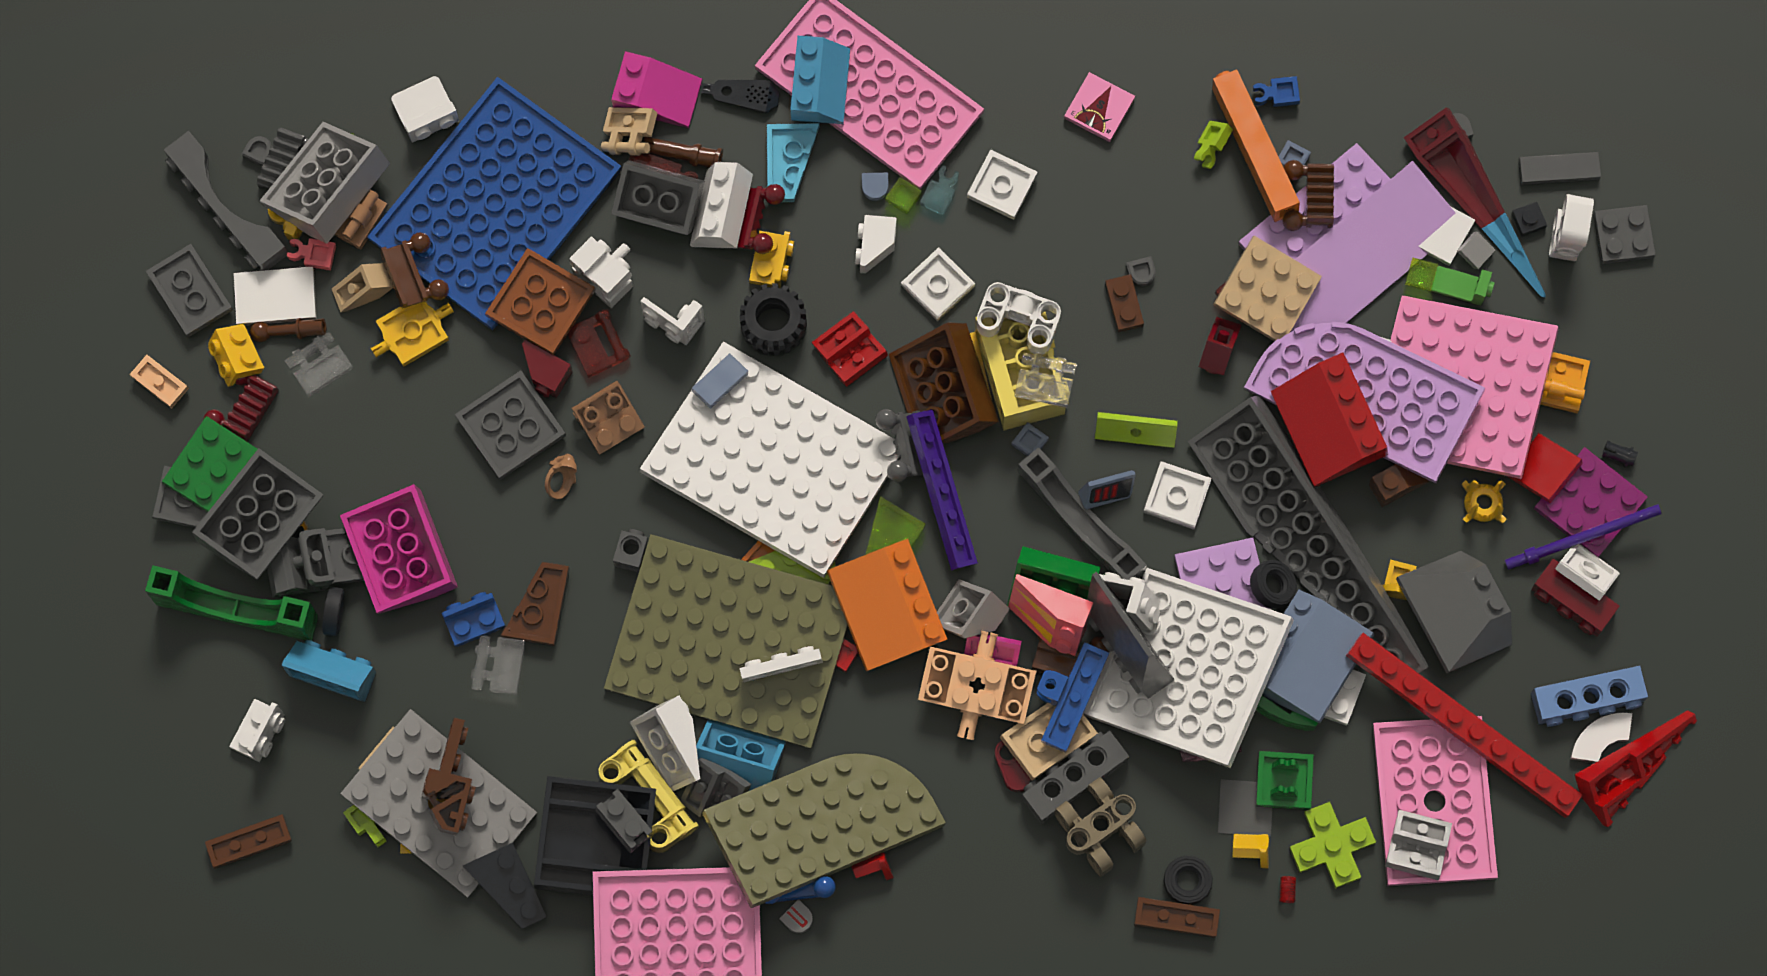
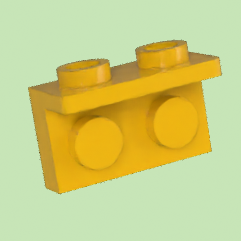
M759 231V234L766 233L771 236L773 248L767 254H759L755 251L749 283L756 285L767 284V287H772V283H776L778 288H781L782 281H787L789 266L785 264L787 256L792 257L795 241H791L790 232L785 231L784 235Z

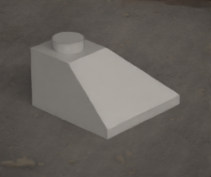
M959 579L938 609L937 614L945 631L962 638L980 635L981 630L986 632L995 631L1010 608L992 591Z

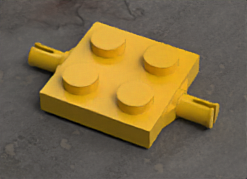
M426 301L403 309L398 307L376 320L378 327L383 333L384 341L370 349L376 358L390 350L398 357L402 366L405 367L449 341L442 328L441 319L454 313L449 303L434 310Z

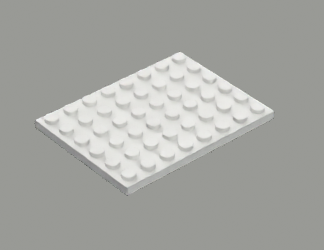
M723 342L697 382L729 353L748 370V375L711 409L691 390L641 466L640 473L824 578L827 570L833 565L888 478L887 468L889 464L900 459L901 455H896L899 446L893 443L894 438Z

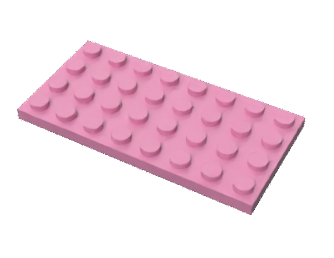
M809 0L755 64L757 71L792 96L798 35L824 37L850 48L844 124H829L919 191L984 113L983 107L837 0Z

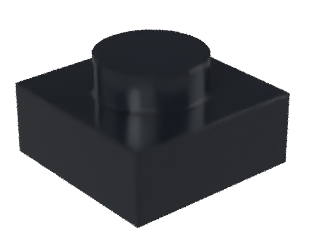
M1538 202L1517 208L1511 213L1521 237L1547 227Z

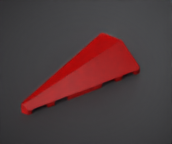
M1688 710L1575 774L1579 792L1583 794L1582 799L1604 826L1609 827L1613 823L1611 818L1619 808L1624 809L1629 804L1627 798L1636 788L1641 789L1667 758L1665 756L1666 751L1672 744H1678L1682 740L1680 735L1686 727L1697 722L1694 713Z

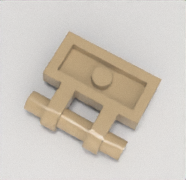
M609 107L603 132L610 136L609 142L601 143L602 152H609L611 155L629 153L632 156L649 153L650 145L649 143H642V138L652 137L657 112L652 108ZM623 136H630L629 142H622Z

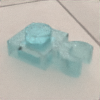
M944 165L939 170V182L931 179L920 201L921 206L943 216L955 194V190L950 188V186L955 185L959 178V172L957 171L952 178H946L944 176L946 166Z

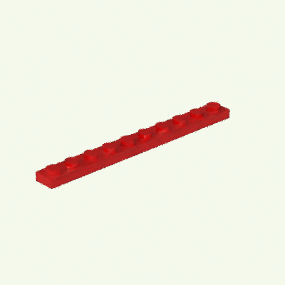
M1365 633L1360 634L1346 654V657L1564 818L1570 815L1583 794Z

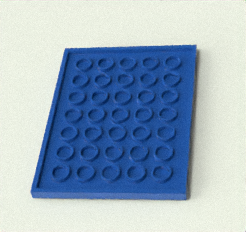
M497 77L367 238L380 249L385 246L388 249L401 245L402 241H410V238L415 233L422 232L427 234L431 241L430 248L424 253L411 251L421 279L428 284L436 279L445 281L449 287L447 298L493 331L498 323L486 317L485 313L526 249L529 248L550 260L620 173L622 166Z

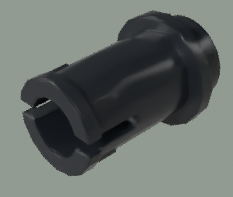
M1607 440L1604 447L1615 452L1603 449L1602 457L1623 463L1624 467L1628 465L1633 467L1638 454L1637 451L1633 450L1634 447H1623Z

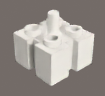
M591 236L569 258L570 264L573 266L572 271L575 276L594 286L596 295L612 308L633 287L632 280L630 279L632 276L629 271L630 266L623 259L630 252V248L623 243L611 255V249L604 241L599 240L597 242Z

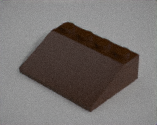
M947 322L889 353L907 413L933 410L943 445L980 432L999 422L967 323Z

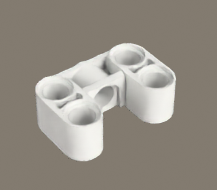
M1566 194L1563 209H1557L1555 214L1549 257L1576 262L1580 252L1587 244L1594 204L1593 199Z
M997 282L990 285L985 293L977 315V330L984 337H993L998 334L1004 318L1030 326L1027 338L1028 349L1035 355H1042L1048 352L1060 323L1061 310L1054 301L1039 297L1029 291ZM999 293L1005 299L1002 302H994L991 296ZM1045 311H1051L1056 317L1052 320H1045L1041 314ZM990 317L996 323L988 327L983 325L982 320ZM1042 335L1047 341L1039 345L1034 343L1032 338Z

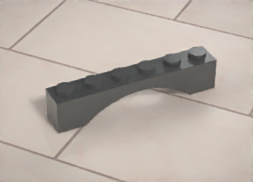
M189 131L164 149L168 157L165 160L166 164L174 173L179 171L182 174L183 178L181 181L189 192L196 191L200 196L197 198L199 204L205 211L211 209L215 214V217L212 218L222 231L226 228L230 232L229 240L237 250L244 249L248 254L245 256V259L254 270L257 267L261 271L269 270L287 256L285 246L269 227L256 225L241 219L230 212L219 201L210 182L208 171L209 158L204 148Z
M1039 447L1019 463L1018 473L1110 573L1117 574L1121 579L1130 580L1131 577L1139 578L1145 573L1146 563L1090 509L1084 508L1080 497L1069 485L1056 465Z

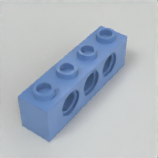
M1636 666L1537 687L1531 692V697L1538 724L1546 723L1547 727L1562 724L1563 719L1573 717V721H1580L1589 718L1591 713L1599 712L1602 716L1616 712L1615 708L1625 706L1626 710L1639 708L1642 706V702L1648 698L1641 667ZM1610 687H1619L1622 690L1623 696L1621 698L1613 697L1610 693ZM1585 692L1593 693L1596 696V703L1590 704L1586 702L1583 694ZM1566 698L1570 703V708H1560L1557 704V699Z

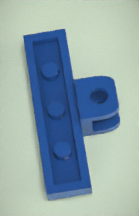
M1084 642L1069 677L1051 670L1043 673L1036 694L1041 700L1056 706L1042 737V743L1065 753L1067 752L1108 659V652ZM1052 684L1055 688L1048 689L1046 685Z

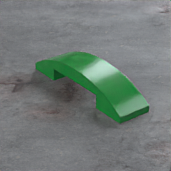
M1261 696L1256 711L1263 716L1286 727L1314 731L1318 725V722L1294 711L1291 714L1287 713L1264 696Z

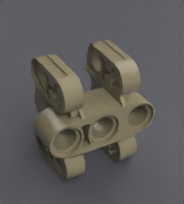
M1099 777L1090 783L1087 789L1100 805L1099 808L1084 819H1081L1071 804L1065 801L1055 809L1054 814L1058 822L1068 833L1066 839L1068 850L1076 855L1086 853L1088 862L1094 871L1102 877L1113 868L1112 860L1100 845L1102 842L1119 831V836L1124 837L1135 853L1146 845L1147 840L1133 821L1128 824L1136 810L1134 799L1128 795H1119L1114 798L1108 785ZM1119 803H1125L1130 807L1131 811L1127 815H1122L1121 811L1115 806ZM1097 819H1104L1108 823V828L1104 831H1098L1095 829L1093 822ZM1073 836L1078 847L1074 846L1071 842Z

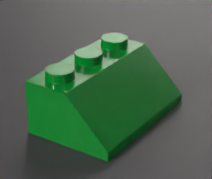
M1022 546L1007 606L1009 605L1017 574L1087 600L1092 574L1095 572L1099 574L1101 567Z

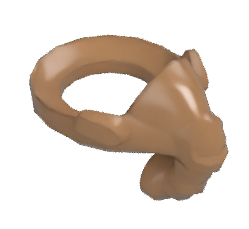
M570 454L558 456L549 463L551 468L545 479L546 493L554 499H561L566 496L572 484L576 483L575 473L577 472V466L574 462L575 459ZM556 472H561L563 475L562 487L557 492H553L550 486L551 478Z

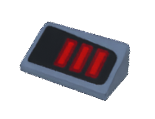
M1131 470L1086 483L1078 492L1084 508L1090 509L1129 498L1133 490L1135 472Z

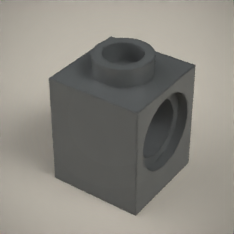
M629 529L628 532L621 530L613 558L614 566L639 573L648 544V537L644 536V533L639 530ZM630 544H635L639 547L637 553L629 555L624 551Z

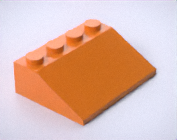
M908 539L827 570L866 671L947 640Z

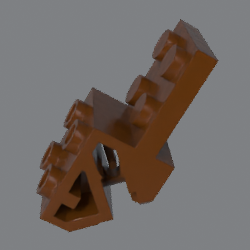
M454 717L440 769L429 768L421 795L432 803L434 808L429 812L439 831L456 836L459 830H465L469 814L465 813L464 809L466 803H472L476 787L471 786L472 779L451 774L452 771L456 772L458 770L461 754H457L458 745L463 746L468 732V728L463 727L465 720ZM454 784L457 786L442 794L440 796L441 799H444L445 797L449 796L450 794L454 793L459 789L461 790V792L457 793L456 795L450 796L449 799L445 800L444 802H439L436 799L438 793L445 791L447 788Z

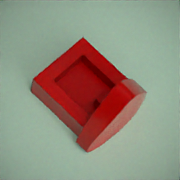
M884 852L852 866L856 878L881 869L886 881L894 878Z

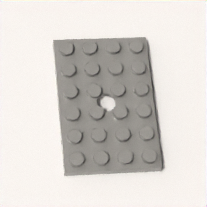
M410 709L340 794L468 898L479 883L463 868V865L512 843L537 812L458 748L457 754H461L458 770L456 772L452 771L451 774L472 779L471 786L476 787L472 803H466L464 812L469 814L465 830H459L456 836L440 832L429 812L428 800L424 799L421 794L429 768L440 769L447 738ZM454 784L441 793H445L457 785ZM459 789L447 797L449 798L452 795H456L457 793L461 792V790Z

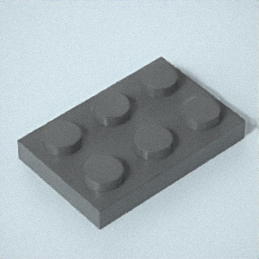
M189 244L146 271L187 337L192 336L233 310L192 244Z

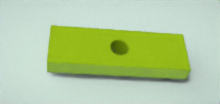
M1098 412L1095 439L1174 448L1178 421Z

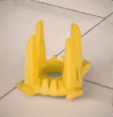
M1465 480L1462 486L1467 492L1464 506L1468 514L1463 520L1468 523L1472 518L1480 522L1496 519L1498 522L1504 523L1507 519L1502 515L1503 499L1500 490L1506 484L1502 480L1498 481L1495 486L1478 484L1475 480L1469 484ZM1480 495H1487L1492 501L1491 507L1488 509L1480 508L1477 498Z

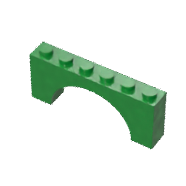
M152 565L145 592L157 606L302 640L312 641L319 617L311 603L286 596H283L281 600L243 596L199 583L182 575L179 571Z

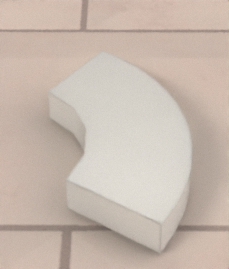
M1632 713L1610 714L1591 723L1576 740L1570 759L1596 763L1607 746L1616 742H1627L1630 735Z

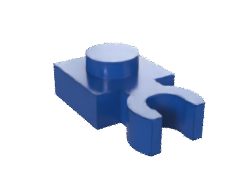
M1297 76L1271 79L1270 86L1268 87L1262 83L1253 85V92L1261 91L1264 94L1261 98H1255V105H1264L1268 100L1273 101V107L1300 104Z

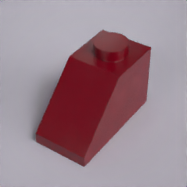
M1216 317L1198 367L1212 374L1224 375L1242 325Z
M524 340L522 346L533 385L536 387L535 391L545 397L551 395L557 398L573 372L571 364Z

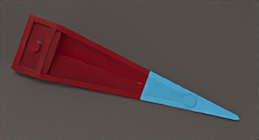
M1447 107L1406 135L1404 137L1405 141L1416 158L1470 217L1475 219L1479 227L1503 252L1541 297H1545L1546 294L1465 130L1462 129L1451 110Z

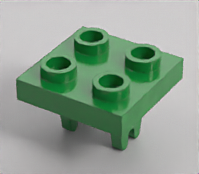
M1259 751L1256 806L1310 810L1314 754Z

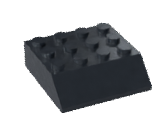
M547 776L534 889L593 896V872L647 870L651 837L630 853L596 813V806L608 800L612 793L618 789L652 830L656 789Z

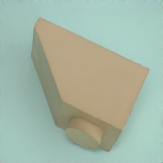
M385 263L362 264L334 286L332 292L340 312H346L380 299L393 287L388 271L385 269Z

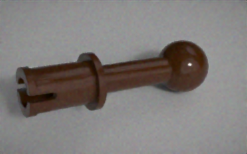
M297 318L295 324L269 326L265 322H256L250 328V335L256 342H265L270 336L296 334L298 339H303L306 336L325 335L327 326L324 318L314 320Z

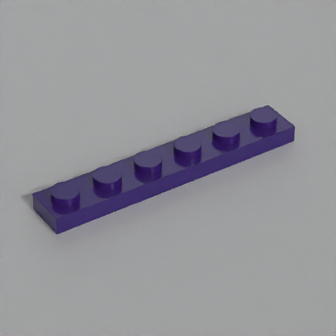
M933 410L910 414L906 418L950 568L955 570L978 564Z

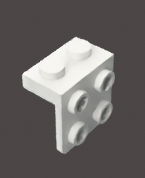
M436 76L398 92L391 98L412 143L425 139L432 133L448 128L459 121L453 103L450 102L440 79Z
M1106 572L1105 575L1099 574L1118 598L1129 600L1126 613L1142 630L1152 631L1154 623H1157L1159 619V605L1161 601L1153 593L1154 591L1146 585V582L1135 577H1131L1130 580L1121 579L1119 575Z

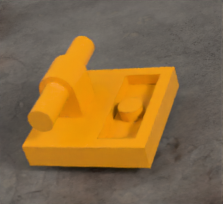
M1553 352L1540 405L1578 414L1581 400H1583L1585 394L1584 387L1590 361Z

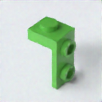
M1438 266L1431 291L1481 306L1485 296H1491L1495 282L1490 281L1492 272L1481 270L1479 277Z

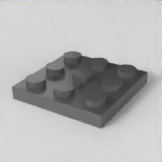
M521 370L455 414V417L499 480L566 436L562 427Z

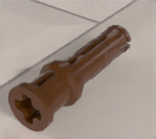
M651 137L644 138L645 143L650 145L649 153L689 161L694 167L698 165L711 167L715 162H722L723 148L715 150L702 147L699 143L689 146Z

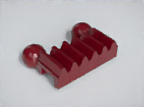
M771 184L767 188L762 186L750 188L737 248L750 250L753 248L759 254H767L772 250L773 239L766 233L757 234V229L761 227L759 219H763L761 211L765 209L764 199L772 205L780 204L785 198V190L782 186Z
M256 375L237 378L235 384L245 385L244 392L239 395V401L234 403L233 410L228 413L227 420H225L223 413L216 409L209 410L204 415V418L206 416L246 442L250 439L279 391L275 385Z

